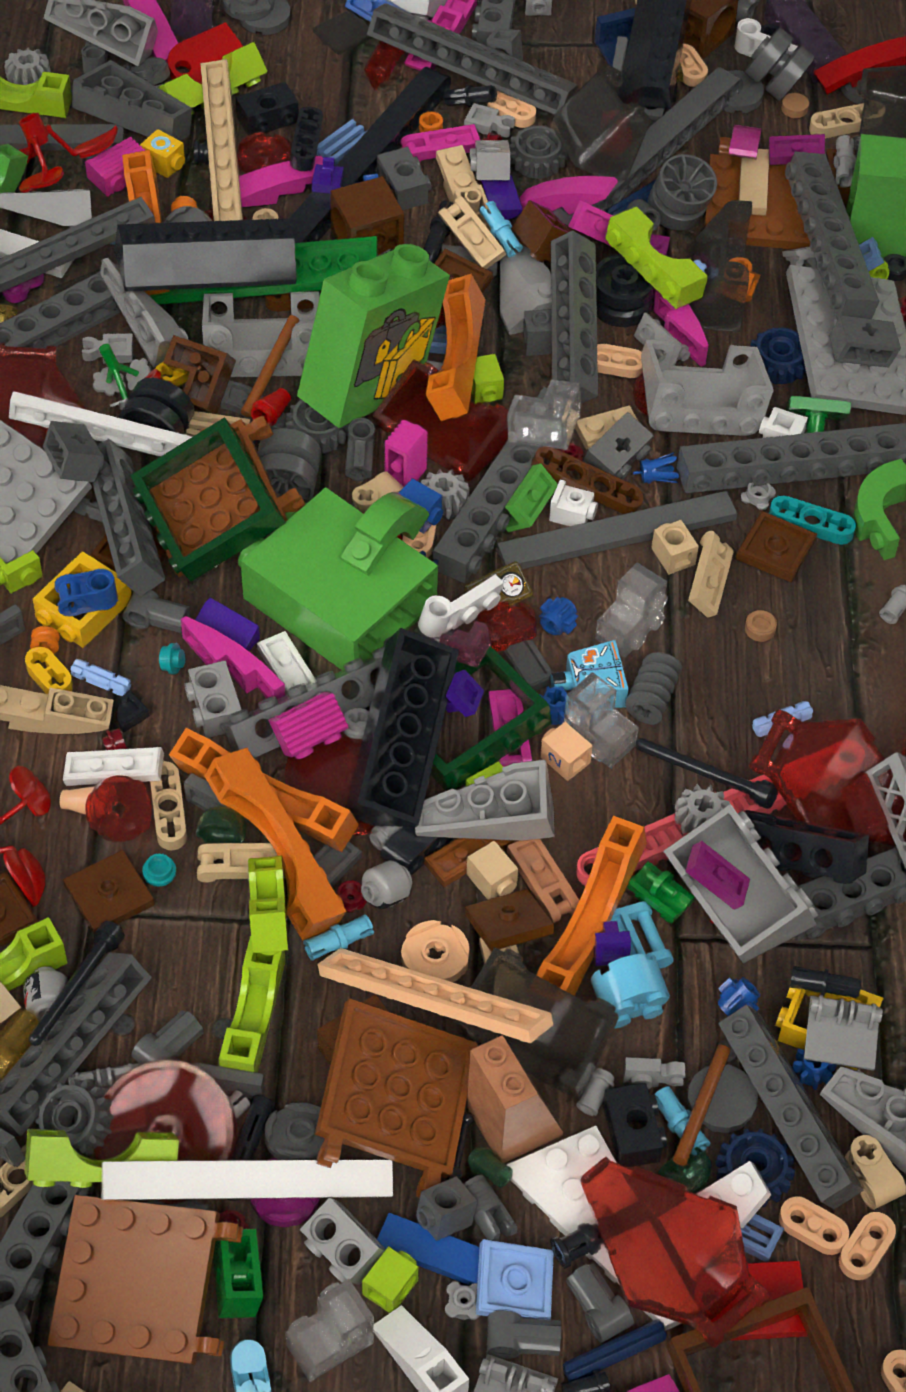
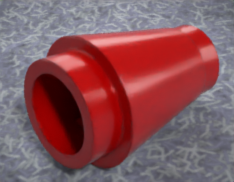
M278 388L276 391L254 402L251 410L252 419L264 416L270 426L275 425L291 401L289 392L283 388Z

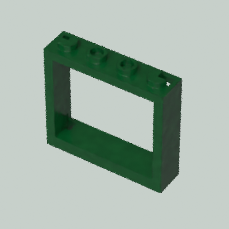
M225 417L130 475L136 486L132 489L134 495L141 504L145 503L148 509L144 512L147 520L153 528L157 526L160 532L156 535L159 543L165 551L169 550L172 555L168 559L172 568L177 574L182 572L190 581H193L286 524L237 432ZM225 443L261 510L185 556L150 489Z
M480 635L459 648L454 674L466 670L471 675L484 665H487L529 709L448 764L435 753L430 775L445 791L450 789L456 790L463 784L466 785L467 778L495 764L508 753L518 750L524 742L536 734H541L543 729L552 724L549 704Z

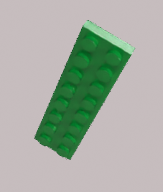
M377 236L295 243L296 284L169 289L170 292L149 296L159 305L203 301L204 294L233 293V298L318 291L322 289L325 278L347 270L357 262L368 261L378 257Z

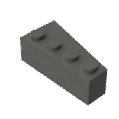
M111 60L73 80L72 108L147 137L157 129L179 141L190 136L191 107Z

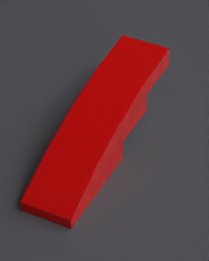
M906 36L886 40L842 56L814 70L815 78L827 95L847 83H850L852 88L874 76L880 81L906 66Z

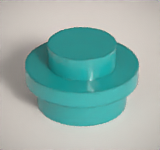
M170 643L168 646L161 648L159 654L161 670L176 675L179 673L180 668L184 667L185 652L178 643Z
M154 854L143 865V877L150 885L165 886L174 880L176 865L168 856Z

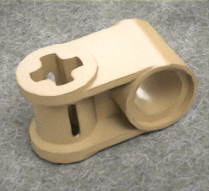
M382 472L372 480L353 490L352 501L355 504L354 507L364 514L379 498L391 492L399 493L404 486L388 472Z
M861 1135L855 1138L845 1158L864 1189L860 1195L870 1209L875 1210L905 1195L906 1184L904 1179L893 1166L879 1141L869 1135Z

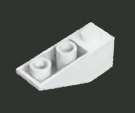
M402 1305L371 1326L373 1332L418 1392H468L469 1378L447 1349Z

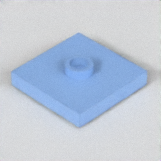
M483 1239L479 1247L476 1315L488 1316L495 1311H512L521 1315V1318L551 1320L553 1250Z

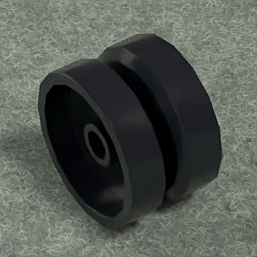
M621 254L608 256L596 266L597 317L602 322L611 326L625 328L638 325L645 312L649 315L651 314L655 288Z
M144 378L137 382L118 418L184 434L194 416V405L184 391L169 381L159 378Z

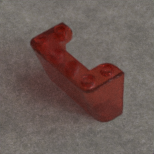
M413 359L372 416L376 423L390 435L391 432H394V428H398V424H401V420L421 426L428 432V453L426 454L428 458L449 471L452 469L456 475L463 474L465 480L472 481L500 453L514 432L516 426L510 418L511 414L499 404L486 406L480 402L474 404L470 401L468 414L441 421L426 396L429 375L436 374L438 370L428 362L421 364Z

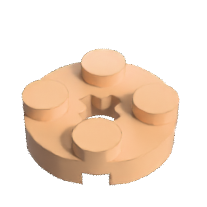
M425 921L414 926L406 935V940L401 950L402 965L404 968L455 982L467 971L469 943L464 933L452 924L449 927L441 925V921ZM434 948L437 952L443 951L444 953L441 955V958L433 959L428 957L430 954L429 949Z

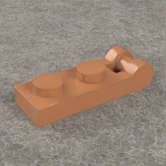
M541 839L517 841L508 845L507 854L518 868L522 878L551 921L556 923L561 920V916L567 913L573 915L579 903V898ZM560 895L563 901L555 904L552 898Z

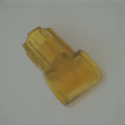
M18 1010L0 1032V1079L2 1080L31 1046L29 1036L39 1023V1020L27 1010Z

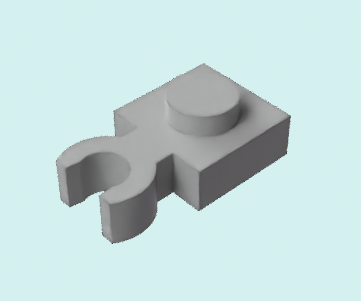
M473 103L464 120V126L475 124L479 133L488 135L493 130L502 137H509L510 128L515 127V117L511 115L499 116L498 109Z
M132 333L103 334V340H97L93 337H85L82 340L84 348L82 356L84 361H94L102 357L99 347L103 344L110 345L119 363H132L133 361Z
M625 1058L623 1086L646 1083L648 1089L658 1087L659 1083H665L670 1086H683V1078H685L684 1062L661 1064V1059Z

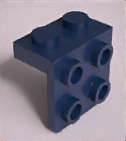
M636 8L597 17L595 43L611 70L618 36L627 37L629 44Z

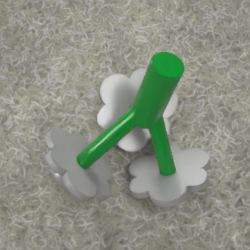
M103 344L99 347V351L107 367L103 368L101 373H94L93 388L95 391L104 392L108 396H113L115 392L120 393L123 400L110 404V407L119 405L120 410H122L129 397L125 389L126 385L123 382L124 376L119 371L127 373L128 389L133 391L137 382L144 379L151 372V369L147 366V360L144 358L133 360L130 367L119 363L110 345Z

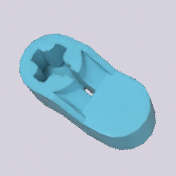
M244 1339L238 1341L230 1352V1365L235 1392H271L263 1347L254 1340ZM248 1373L252 1375V1380L249 1379Z

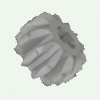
M29 47L24 51L18 49L17 54L10 53L9 59L5 61L4 66L7 81L19 85L32 84L41 77L42 72H51L46 54H41L39 49L31 51Z
M439 468L437 474L428 472L426 479L421 480L423 485L442 495L443 515L448 520L451 514L458 515L469 498L468 483L464 482L463 474L454 476L452 469L448 473H443Z
M696 784L693 791L685 788L681 798H678L676 801L674 819L676 824L681 825L682 834L691 832L730 805V801L724 800L723 791L713 793L711 785L706 790H702Z

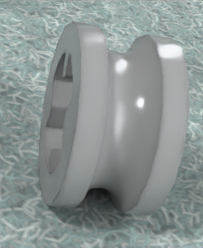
M354 708L344 714L349 727L344 730V733L348 737L354 739L363 738L369 711L362 708Z

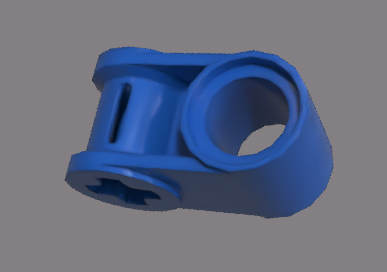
M106 569L66 574L57 578L54 583L55 590L59 593L60 597L58 611L64 616L70 617L98 610H108L115 606L118 601L114 576Z

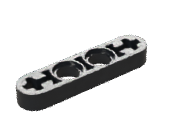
M303 107L299 110L290 155V166L299 171H310L315 166L323 122V112L318 108Z

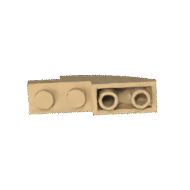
M463 145L436 151V160L444 178L443 187L449 202L454 203L453 200L461 195L490 231V226L479 212L482 206L489 210L486 205L488 200L482 185L477 184L474 173L471 171ZM458 214L457 218H461L464 214Z
M0 685V720L9 722L8 729L27 732L80 734L104 731L109 729L114 700L50 688L49 693L44 694Z

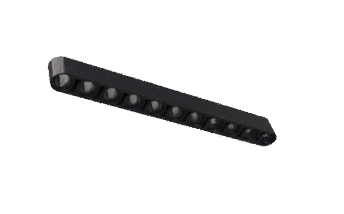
M424 67L336 165L344 167L341 187L363 182V175L377 174V155L402 147L401 139L406 135L413 134L419 127V117L425 112H432L444 99V94L451 86L450 76L429 67ZM312 192L288 219L295 243L319 241L331 228V194Z

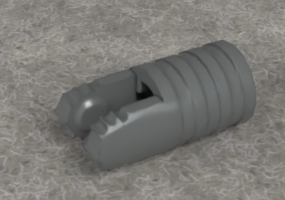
M484 1175L475 1176L464 1183L465 1187L477 1200L474 1220L487 1240L499 1241L501 1233L506 1237L518 1233L515 1222Z

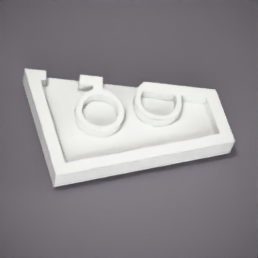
M751 1161L659 1217L690 1278L695 1283L705 1274L703 1271L714 1258H718L727 1248L725 1245L740 1228L745 1227L771 1196L769 1189Z

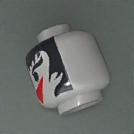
M392 860L386 861L366 870L362 877L361 893L364 899L375 908L386 909L408 898L412 887V878L404 866Z
M52 967L36 969L23 983L26 1011L35 1016L37 1020H41L67 984V977Z

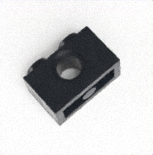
M286 82L235 97L237 119L249 138L297 123L299 114L298 101Z
M642 1083L605 1090L602 1106L619 1168L624 1169L660 1162L663 1148H667V1139L664 1128L657 1125L655 1116H658L659 1113L655 1095H649L647 1084ZM638 1122L642 1124L644 1127L641 1129H634L630 1127L628 1123Z

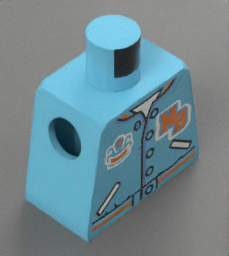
M616 640L570 652L567 655L566 671L550 674L551 687L560 688L562 686L565 691L570 690L571 695H574L573 704L576 707H626L628 686Z

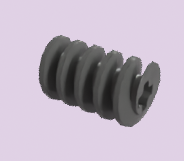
M661 652L648 654L643 659L642 666L638 670V676L635 678L634 685L631 687L630 694L625 702L626 709L632 717L650 725L658 724L662 720V714L666 711V704L670 701V694L674 692L675 684L679 679L678 675L682 672L683 667L679 660Z

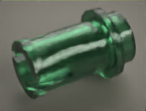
M475 1148L468 1157V1164L474 1174L484 1175L500 1188L510 1182L513 1176L512 1168L494 1157L492 1150L489 1148Z

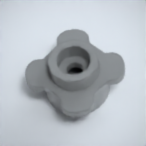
M753 482L749 483L747 491L741 494L742 502L746 504L751 503L759 510H766L769 506L770 498L775 497V489L769 483L762 486H753Z
M451 1282L447 1286V1293L449 1295V1303L445 1306L447 1316L462 1320H475L479 1318L480 1315H476L477 1284L464 1286L458 1282ZM466 1298L468 1301L467 1303H461L460 1300Z

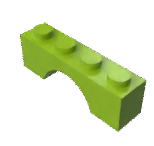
M255 42L222 56V60L227 59L229 65L231 95L239 92L237 87L244 83L246 87H250L260 82V76L268 72ZM187 74L157 87L191 108L201 105L202 109H204L202 84L194 81Z
M42 72L41 77L36 82L27 85L14 84L0 77V109L66 118L72 102L69 75Z
M637 206L610 217L605 239L675 309L703 297L708 276L691 259H675L655 250L650 244L654 223Z
M282 856L249 858V916L253 953L275 955L280 951L288 950Z
M49 917L17 931L12 943L0 953V981L8 991L23 985L25 979L40 967L57 969L68 964L64 944Z
M251 936L242 967L238 1004L232 1024L226 1029L219 1056V1065L221 1067L258 1073L285 966V951H280L275 955L253 953Z
M28 1129L24 1173L27 1180L33 1181L35 1186L52 1187L55 1186L56 1181L70 1182V1186L92 1187V1182H102V1162L177 1161L179 1140L174 1133L137 1132L132 1143L121 1154L110 1159L94 1160L79 1154L71 1146L65 1130Z

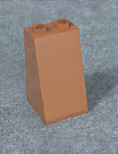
M503 1035L470 1050L467 1109L472 1114L476 1125L500 1166L563 1136V1131Z

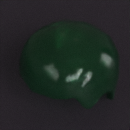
M222 805L213 806L200 816L196 836L201 837L207 844L243 843L247 832L246 821L240 813L230 807Z
M695 1147L697 1155L690 1154L685 1166L676 1164L673 1161V1156L655 1175L662 1188L672 1196L683 1198L694 1195L707 1184L712 1171V1163L708 1155L699 1147Z

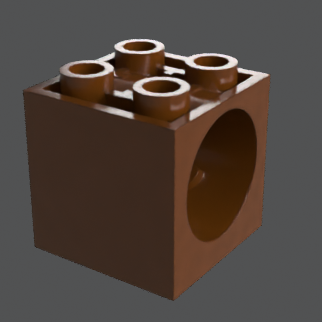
M692 0L683 44L692 46L703 60L734 34L739 0Z
M383 176L330 190L331 231L336 240L377 236L378 255L388 249H395L396 246L404 244V212Z

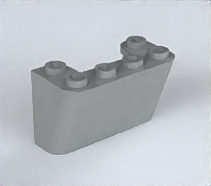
M319 291L291 292V315L296 316L300 321L292 328L291 339L272 376H302L319 303ZM233 293L204 294L202 319L203 345L228 353L236 360L231 377H258L288 318L234 319ZM301 300H309L313 303L314 308L310 312L305 313L297 308V304ZM220 301L226 304L227 310L223 314H215L211 310V305L214 302Z
M645 340L641 361L648 420L654 430L749 436L760 429L774 389L758 347L730 345L723 369L670 366L669 363L675 346L674 341ZM655 349L664 350V355L657 359ZM744 354L748 356V360L742 365H735L733 363L734 358L738 355Z
M730 804L665 849L664 853L744 964L817 926L814 919L818 914L802 888L798 889L789 874L786 873L781 876L775 868L780 863L768 847L762 850L758 845L757 841L761 838L754 829L755 826L743 810L737 813ZM703 841L750 878L743 906L734 910L685 872L694 844Z

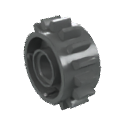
M530 126L517 132L516 137H511V144H509L510 164L515 165L514 170L529 178L542 179L550 177L555 173L557 174L560 167H565V160H567L568 155L567 142L561 139L560 133L558 134L549 127Z
M299 399L296 405L290 406V413H286V428L295 429L310 435L318 442L322 453L335 451L339 444H345L349 424L341 428L336 427L301 399Z
M73 1078L70 1079L69 1085L59 1082L57 1089L52 1092L48 1091L43 1104H39L40 1113L36 1123L39 1124L40 1129L65 1130L71 1146L79 1154L83 1153L91 1156L95 1148L104 1146V1139L107 1134L112 1132L110 1125L114 1115L110 1113L109 1109L112 1101L103 1097L105 1094L103 1089L87 1080L81 1082ZM78 1113V1119L76 1123L72 1125V1119L74 1115Z

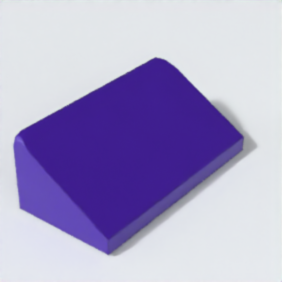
M511 175L510 180H481L488 202L494 201L505 220H510L521 214L523 207Z
M210 597L195 619L237 642L248 651L260 640L259 626Z

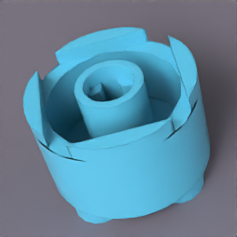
M645 954L622 957L609 963L610 970L601 975L600 970L592 975L591 983L606 1021L610 1022L612 1028L624 1027L631 1022V1018L643 1015L644 1019H652L663 1013L662 1005L670 998L668 988L654 955H651L650 960L646 958Z

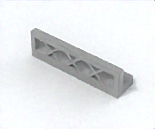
M896 752L867 770L865 774L906 868V842L903 838L906 828V757ZM891 769L893 778L889 789L881 787L878 776ZM895 795L903 797L905 801L901 816L893 814L891 810Z

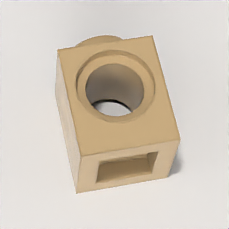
M682 520L666 523L654 529L652 550L668 575L696 565L699 546Z

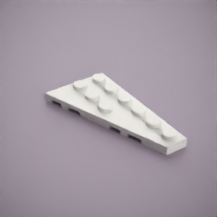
M597 1126L500 1167V1174L508 1182L511 1180L523 1192V1196L531 1204L535 1203L550 1218L549 1221L565 1236L576 1231L578 1225L582 1223L592 1225L638 1202ZM649 1221L602 1244L598 1253L594 1255L586 1254L589 1259L592 1258L605 1270L604 1274L614 1283L617 1282L633 1297L632 1301L653 1321L660 1320L665 1330L696 1317V1305Z

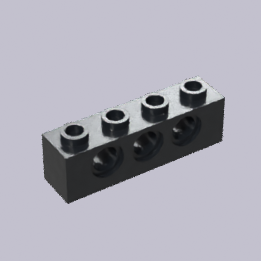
M750 810L744 811L754 824V829L761 838L757 841L758 845L762 850L768 847L780 864L775 867L777 870L802 871V874L807 877H831L834 882L840 884L853 883V881L866 874L869 834ZM765 837L770 841L771 847L767 845ZM795 843L800 846L802 854L797 851ZM826 850L831 853L833 861L826 855Z

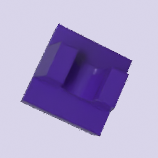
M323 157V165L316 164L312 180V192L330 194V190L341 188L344 167L335 166V158Z
M466 670L454 674L446 694L448 698L446 711L448 713L460 711L465 717L476 713L484 690Z
M617 921L603 922L604 932L595 933L594 959L596 966L608 965L617 959L629 956L631 953L630 931L619 932Z

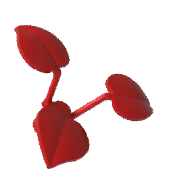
M32 113L23 117L19 121V125L27 140L28 147L19 149V151L28 156L27 163H29L30 159L38 156L42 172L25 179L19 186L21 193H29L57 183L64 175V171L60 166L50 170L47 168L40 146L48 142L47 136L49 134L72 156L79 155L80 158H86L98 154L112 145L118 131L117 126L115 125L108 132L86 141L73 149L53 131L50 124L44 125L39 113Z
M24 766L14 767L9 773V780L13 791L22 800L0 817V825L26 805L37 817L48 813L51 807V798L45 785L28 768ZM14 846L0 847V854L4 853L3 858L6 868L32 906L35 907L40 902L46 884L42 866L33 854L24 848L17 851Z

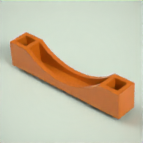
M150 150L122 155L129 202L142 197L153 213L155 223H162L157 175ZM146 290L144 292L148 295H154L170 291Z
M472 274L449 280L443 299L447 334L446 355L441 369L436 374L429 375L426 396L441 421L458 418L468 414L486 300Z
M186 728L169 756L180 770L188 774L192 773L206 780L204 775L213 759L230 752L214 741ZM263 773L268 783L276 790L277 797L285 811L293 818L296 829L342 853L359 825L351 811L323 796L301 791Z
M248 748L214 758L204 777L219 802L251 821L265 835L277 855L282 856L288 892L286 914L302 941L330 930V926L338 924L347 912L343 901L328 882L324 869L318 865L311 854L310 847L296 829L293 818L285 811L277 797L276 790L268 783L261 771L259 762L253 758Z
M613 815L599 844L590 876L575 912L559 941L543 960L529 989L534 1007L565 1018L594 957L595 933H603V922L611 921L647 845L645 828L643 826Z

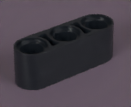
M402 827L385 843L380 856L385 861L392 860L407 868L410 875H413L424 865V859L447 845L453 838L417 836L415 827Z

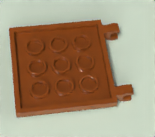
M720 137L718 155L710 154L709 166L713 169L717 178V189L706 209L703 241L783 249L809 247L810 241L807 233L804 232V223L801 215L798 214L796 200L791 194L789 180L785 177L787 164L770 165L769 161L766 216L738 213L741 157L729 156L731 138Z
M264 416L254 419L247 425L240 419L232 423L231 426L237 432L286 522L288 520L286 512H297L306 505L303 497L299 495L296 488L288 490L280 497L277 496L253 443L254 440H264L274 434ZM225 443L150 489L185 556L261 510ZM167 550L166 553L168 558L170 559L172 555L170 551ZM174 571V573H175L178 577H181V576L184 575L182 572H180V573L177 574V573Z
M348 999L344 1003L315 1135L325 1138L318 1153L317 1164L327 1168H331L332 1163L337 1164L341 1154V1146L344 1144L422 1170L423 1175L416 1190V1197L420 1198L421 1191L440 1184L441 1177H450L453 1172L468 1096L470 1050L476 1048L478 1043L359 1001Z
M75 1195L47 1345L57 1348L195 1365L197 1354L223 1357L225 1341H220L218 1338L200 1337L215 1242L216 1240L241 1243L243 1227H239L238 1224L219 1223L220 1213L217 1211L124 1200H101L98 1197Z

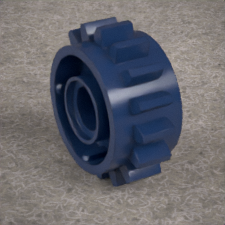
M787 328L767 329L763 333H758L757 340L751 341L750 347H758L771 383L788 384L793 383L798 378H803L806 369L797 332Z
M744 1129L742 1135L737 1136L733 1133L730 1136L729 1144L723 1143L719 1152L721 1155H717L715 1166L720 1168L717 1171L716 1179L720 1180L749 1161L760 1166L763 1171L759 1172L771 1193V1196L762 1205V1207H766L771 1199L776 1203L779 1202L782 1195L781 1192L788 1193L791 1186L789 1181L793 1180L795 1170L790 1168L793 1165L794 1156L787 1155L788 1145L786 1143L781 1144L776 1140L777 1135L773 1134L770 1136L765 1134L763 1129H759L758 1132H750L748 1129Z

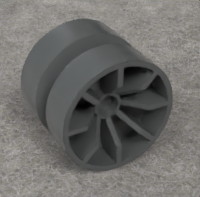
M781 27L770 38L767 36L751 55L750 58L753 60L744 71L756 83L762 81L770 73L772 78L765 90L778 101L786 95L815 58V55L803 45L798 46L790 55L786 52L792 44L793 37Z
M681 154L669 158L663 164L648 196V204L658 211L661 216L660 224L666 228L680 231L695 227L701 221L717 189L716 175L704 160L696 156Z
M288 428L272 430L274 434L271 437L260 440L257 451L277 496L280 497L288 490L296 488L299 495L308 503L314 495L322 455L321 447L314 438L304 432Z

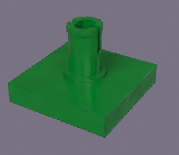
M791 396L786 403V411L808 417L806 433L824 432L825 419L844 421L850 414L851 402L800 396Z

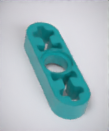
M778 496L772 500L769 514L817 533V538L843 545L851 542L854 537L856 523L849 515L789 496ZM782 509H786L785 513H781L780 511ZM796 513H800L799 518H795ZM815 516L820 520V523L809 524L804 518ZM826 522H829L828 528L825 527ZM839 527L845 528L843 531L838 530Z

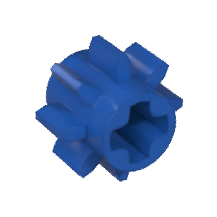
M556 597L553 601L548 598L540 607L542 611L539 615L541 618L540 624L549 634L561 635L565 632L568 635L577 626L575 622L578 618V615H576L577 609L569 599Z
M562 686L560 688L546 687L544 696H540L549 704L552 719L551 725L563 724L566 717L573 718L575 708L573 707L574 695H568Z
M729 977L718 988L721 992L719 995L721 998L717 1002L727 1016H730L746 1004L756 1011L760 1009L756 1004L760 993L748 979L742 977L738 981V979L733 980Z
M799 1048L795 1057L797 1061L793 1062L792 1068L795 1073H799L801 1084L805 1083L812 1086L814 1090H817L819 1084L822 1082L827 1084L833 1077L831 1072L835 1071L837 1064L804 1059V1050Z

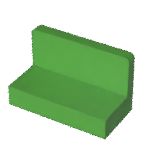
M541 463L531 467L505 506L512 515L506 528L508 532L531 527L558 486L557 482Z

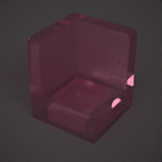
M475 621L469 633L456 630L452 636L442 633L439 638L440 643L459 649L458 662L476 668L491 645L488 625Z

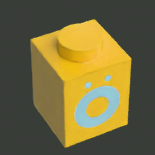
M159 129L140 144L145 151L150 150L155 171L166 178L180 170L185 164L183 142Z

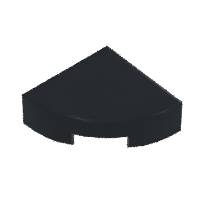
M131 690L121 697L117 709L118 725L124 733L150 717L149 710Z

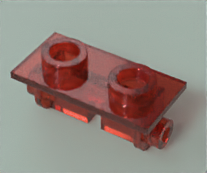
M379 41L364 67L366 77L369 79L374 90H377L380 83L389 80L390 74L396 66L395 61L400 59L405 52L404 50Z
M865 773L839 791L856 832L869 834L870 838L881 843L888 839L889 828L887 825L889 824L868 774Z

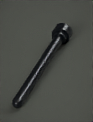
M641 738L636 741L635 746L637 750L750 795V799L754 800V803L758 806L770 809L777 798L779 789L777 784L767 780L754 783Z
M104 921L94 933V946L30 1034L29 1042L31 1045L38 1046L43 1042L104 954L116 950L121 944L125 934L119 925L111 921Z

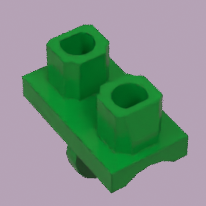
M649 861L630 879L626 887L635 894V898L641 902L645 901L659 912L660 917L668 923H673L695 899L694 895L673 880L674 874L668 870L662 872Z

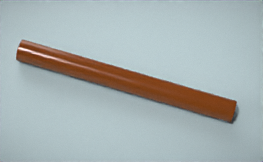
M289 315L240 411L245 417H251L254 402L261 398L291 339L292 328L300 321L294 315Z
M725 1045L717 1046L675 1152L673 1161L678 1165L685 1166L692 1152L731 1052L730 1048Z

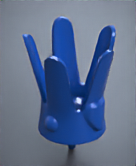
M673 452L654 460H640L641 471H634L633 474H641L643 484H650L652 481L678 483L673 479L679 478V474L673 472L674 467L672 465H667L675 462L677 457L673 456Z

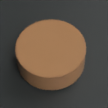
M789 93L783 97L781 110L790 118H801L808 112L809 100L800 93Z
M757 610L747 616L745 632L749 638L764 642L770 640L775 635L777 620L771 613Z

